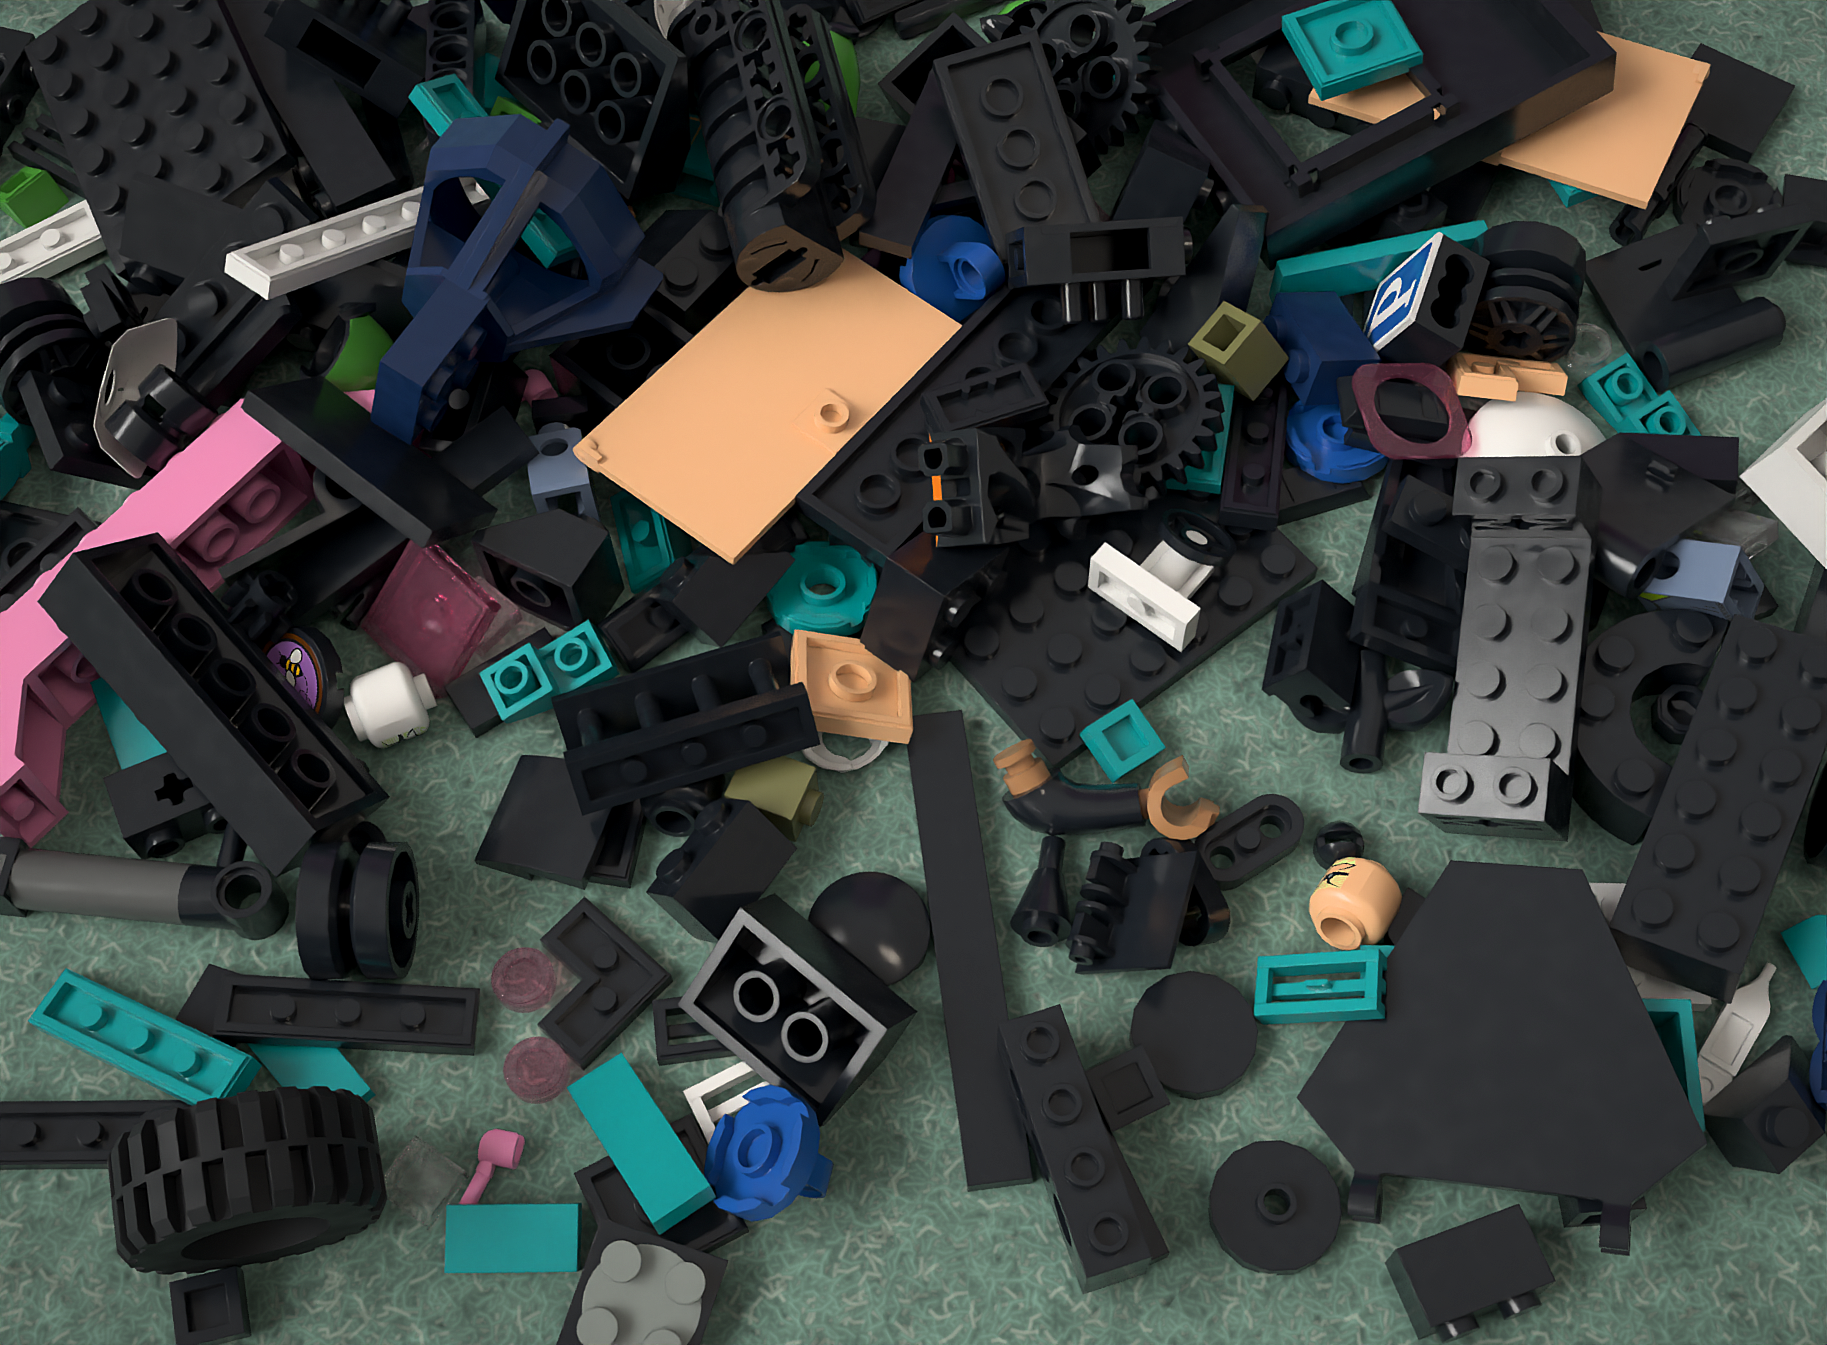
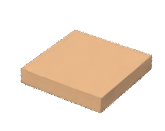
M794 630L791 641L790 685L803 681L808 693L817 731L902 744L909 743L913 732L911 680L907 674L901 670L899 672L867 651L865 645L860 643V639Z

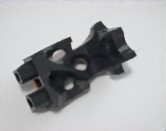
M1078 425L1062 426L1054 433L1050 440L1022 453V442L1026 440L1025 429L1009 427H981L929 433L930 442L922 444L918 448L919 470L926 477H932L933 501H927L926 506L922 509L923 531L927 534L936 535L937 548L988 546L1028 539L1029 524L1035 523L1037 520L1054 524L1060 534L1070 540L1085 539L1087 521L1091 516L1149 509L1148 497L1138 492L1133 479L1135 464L1138 461V445L1092 443L1085 437ZM1087 465L1095 466L1099 471L1098 479L1091 484H1087L1086 477L1081 473Z

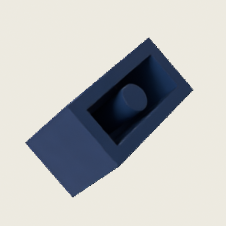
M1335 291L1277 292L1269 315L1266 316L1263 324L1289 357V360L1281 370L1304 406L1339 404L1336 384L1338 377L1352 375L1374 378L1381 358Z

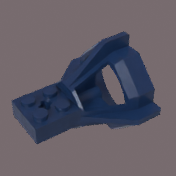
M522 114L458 118L452 122L430 150L402 295V303L414 319L380 360L370 418L371 422L410 446L424 428L432 432L438 426L449 406L446 398L455 387L463 391L469 385L478 370L480 362H503L508 360L509 356L521 350L629 329L660 288L664 277L663 273L638 258L646 237L602 164L567 143L571 125L560 118H557L548 130ZM459 177L480 178L502 186L482 218L468 199ZM538 209L550 217L575 246L585 265L588 280L574 279L550 271L529 260L514 249V246Z

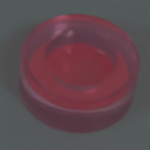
M520 947L508 951L496 962L491 975V984L495 995L504 1007L518 1013H529L540 1009L552 998L556 989L557 977L550 960L544 953L534 948Z
M536 1036L520 1041L509 1051L504 1062L503 1073L507 1085L518 1099L526 1103L542 1104L553 1100L565 1089L570 1077V1065L563 1049L555 1041L546 1037Z

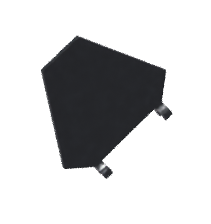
M1450 860L1387 957V970L1382 972V978L1386 981V995L1381 996V1002L1385 1006V1019L1346 1021L1296 1097L1355 1169L1349 1191L1348 1215L1353 1216V1221L1380 1224L1383 1204L1382 1178L1384 1176L1600 1201L1603 1203L1599 1235L1601 1253L1630 1256L1632 1205L1707 1146L1706 1138L1583 869Z

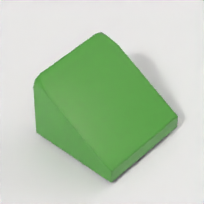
M25 166L0 186V209L25 229L51 217L69 202L68 197L49 173L37 168Z

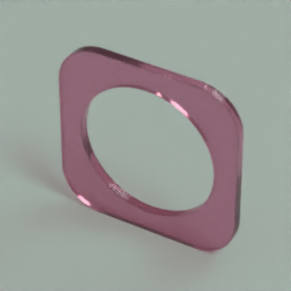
M1428 363L1365 364L1360 366L1354 373L1352 388L1370 441L1381 454L1392 459H1441L1461 457L1470 449L1472 445L1471 431L1454 384L1448 374L1441 368ZM1394 378L1414 380L1428 387L1441 399L1448 412L1449 429L1446 436L1434 443L1419 444L1407 441L1394 434L1386 427L1377 414L1374 404L1376 388L1382 382Z

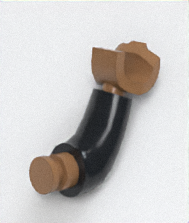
M1032 739L1020 741L1006 748L993 758L997 769L1005 768L1008 772L1004 775L1003 780L1009 791L1002 797L1007 810L1028 829L1052 836L1104 833L1146 826V819H1150V822L1159 833L1170 839L1186 840L1197 837L1207 830V828L1214 824L1220 814V806L1214 804L1212 800L1199 797L1191 805L1176 806L1170 803L1164 796L1170 787L1189 778V765L1183 755L1157 769L1150 780L1149 788L1141 789L1139 783H1076L1064 776L1059 767L1047 769L1041 757L1033 758L1031 753L1035 751L1036 747Z

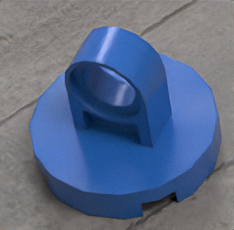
M938 215L928 220L912 259L907 258L906 266H900L899 278L902 287L959 323L963 318L980 308L995 293L996 289L1003 285L1005 282V270L999 257L992 250L985 227L970 217Z
M774 1085L751 1089L742 1096V1098L750 1102L742 1107L735 1117L725 1113L718 1122L707 1147L704 1176L709 1184L715 1186L718 1199H713L718 1208L740 1218L755 1222L774 1217L791 1205L798 1195L816 1199L824 1198L834 1164L831 1160L818 1153L820 1129L816 1112L804 1098Z

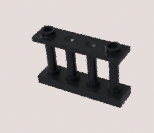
M780 631L551 697L567 751L563 752L565 764L582 816L821 745L808 693L803 681L790 685L791 670Z

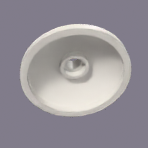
M1522 391L1517 392L1516 402L1492 399L1476 412L1464 430L1460 446V457L1579 456L1606 439L1597 426L1573 406L1549 395Z

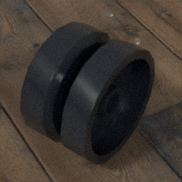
M312 842L303 858L296 893L295 928L298 953L304 972L311 980L350 978L358 965L367 979L405 978L413 963L419 922L418 872L414 854L408 842H369L361 855H359L352 842Z

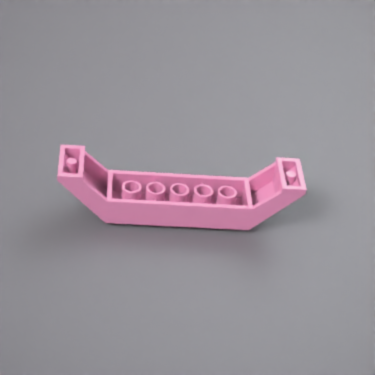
M375 389L344 392L370 413L372 412ZM240 399L226 413L217 416L211 422L209 428L184 451L175 454L168 461L164 469L143 488L133 492L125 500L123 506L97 529L86 534L72 552L52 570L43 573L31 589L6 611L0 613V834L3 837L21 838L32 848L69 813L59 802L66 730L97 702L90 682L100 678L92 664L73 642L59 630L53 619L37 602L72 553L159 532L208 590L213 593L225 582L218 568L267 543L314 498L313 476L317 467L246 414L240 408L244 399ZM424 429L412 443L416 448L419 447Z

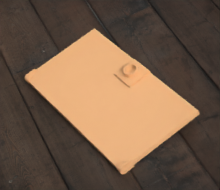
M1598 32L1617 52L1614 90L1481 161L1496 166L1500 163L1646 210L1693 105L1710 74L1711 64ZM1404 73L1323 101L1320 100L1313 87L1308 103L1376 124L1426 97ZM1433 109L1435 120L1440 116V113L1436 109Z
M842 248L844 260L841 265L827 278L814 285L789 292H766L749 286L596 428L574 446L573 452L589 468L597 473L601 472L734 565L795 504L796 495L962 325Z

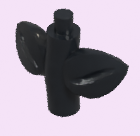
M1361 645L1350 706L1338 711L1325 704L1316 695H1305L1304 697L1311 700L1316 706L1314 717L1303 716L1289 707V709L1302 725L1314 732L1329 734L1344 732L1340 765L1345 770L1354 773H1373L1380 770L1383 766L1388 729L1402 732H1417L1429 726L1438 718L1448 703L1453 690L1454 679L1442 671L1432 669L1407 670L1397 673L1389 679L1387 656Z

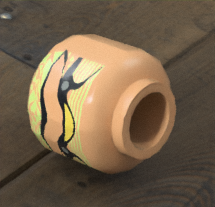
M1347 857L1337 860L1327 870L1311 895L1309 913L1317 933L1324 941L1338 949L1360 950V945H1376L1385 936L1400 910L1402 895L1398 883L1383 865L1365 858Z

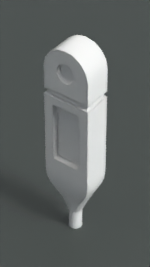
M1766 963L1759 977L1736 990L1731 1004L1725 1002L1697 1051L1703 1106L1736 1076L1769 1017L1771 1008L1769 981L1777 969L1771 963Z

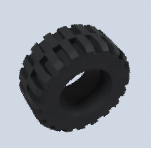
M296 1086L277 1087L271 1091L258 1092L257 1090L239 1092L236 1096L221 1099L214 1097L198 1101L196 1105L183 1109L177 1107L161 1113L159 1118L154 1120L146 1119L134 1125L131 1132H124L117 1139L107 1158L117 1253L130 1268H135L138 1272L143 1273L156 1271L157 1274L172 1275L177 1272H186L187 1274L205 1273L208 1270L224 1269L232 1266L241 1268L243 1265L259 1262L263 1264L277 1261L282 1257L311 1252L317 1247L335 1244L345 1240V1237L350 1234H358L366 1230L369 1224H374L380 1218L387 1201L373 1109L358 1094L354 1095L350 1090L342 1088L331 1091L328 1086H312L308 1089H297Z

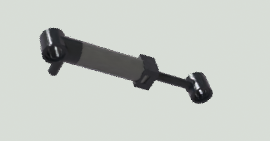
M229 823L225 829L216 866L30 848L21 838L0 837V915L26 918L28 910L233 930L242 938L262 940L274 935L284 926L289 915V902L283 890L262 865L252 861H243L247 843ZM261 893L258 901L246 909H239L242 901L249 895Z

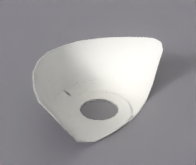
M166 318L128 329L112 345L100 388L93 426L99 445L128 474L135 478L142 476L147 464L118 442L107 430L104 422L125 400L137 401L140 398L138 386L159 363L175 372L177 323L173 318ZM113 370L112 389L109 399L105 404L106 386Z

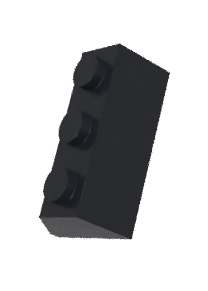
M775 893L740 907L678 1003L680 1008L770 1085L787 1089L804 1098L816 1112L819 1127L824 1126L885 1060L918 1012Z

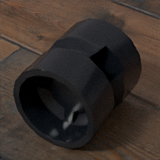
M159 363L138 386L140 398L137 401L125 400L104 422L107 430L118 442L138 459L158 472L166 467L168 461L175 454L185 450L183 440L186 436L198 438L219 415L214 406L193 386L170 368Z

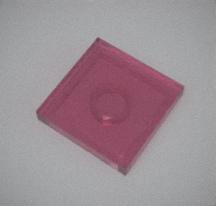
M410 540L360 627L396 662L404 663L411 671L413 677L425 673L435 699L446 698L448 695L444 686L460 677L499 612L501 605L437 544L421 548Z

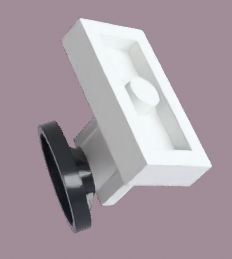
M1169 509L1163 513L1157 524L1158 533L1163 539L1162 542L1140 566L1105 542L1091 557L1088 587L1182 652L1196 635L1201 610L1200 607L1189 599L1214 572V567L1229 564L1236 552V544L1228 532L1212 520L1192 511ZM1174 521L1176 534L1172 531L1168 522ZM1190 525L1198 527L1203 531L1207 532L1212 537H1214L1220 544L1211 541V539L1206 534L1197 529L1192 528Z

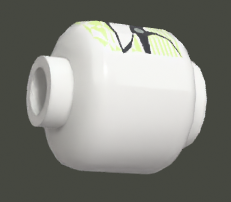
M393 662L355 677L350 683L351 695L344 697V706L357 738L360 742L369 739L378 748H387L426 732L430 722L427 710L437 706L425 673L413 677L409 668L401 662Z

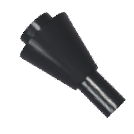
M1051 835L1042 839L1038 868L1034 871L1010 921L1012 929L1026 943L1037 947H1050L1057 942L1067 939L1072 928L1065 879L1062 873L1066 842L1058 836Z

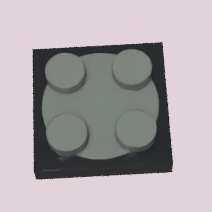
M601 1217L556 1345H700L729 1260Z

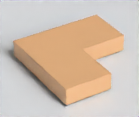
M1462 352L1456 353L1447 362V375L1458 395L1515 402L1517 391L1565 395L1568 376L1558 363Z

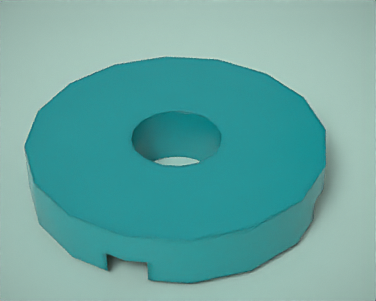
M812 541L795 546V552L790 554L795 561L766 595L767 609L775 622L792 635L795 629L843 637L860 631L865 626L879 583L878 571L872 564L870 568L861 559L859 552L849 545L829 546V541ZM817 584H828L837 590L828 595H818L812 593L809 589Z

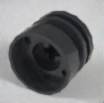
M1512 221L1492 226L1477 236L1470 248L1471 251L1490 261L1464 345L1474 354L1552 363L1566 355L1576 342L1577 321L1580 314L1579 299L1583 293L1586 271V251L1577 238L1559 227L1537 221Z
M42 277L18 278L0 284V404L15 421L33 427L17 383L29 370L56 377H66L75 382L101 388L111 352L105 343H100L94 337L84 320L83 312L68 292L59 283ZM113 370L109 376L106 390L111 389L114 376Z

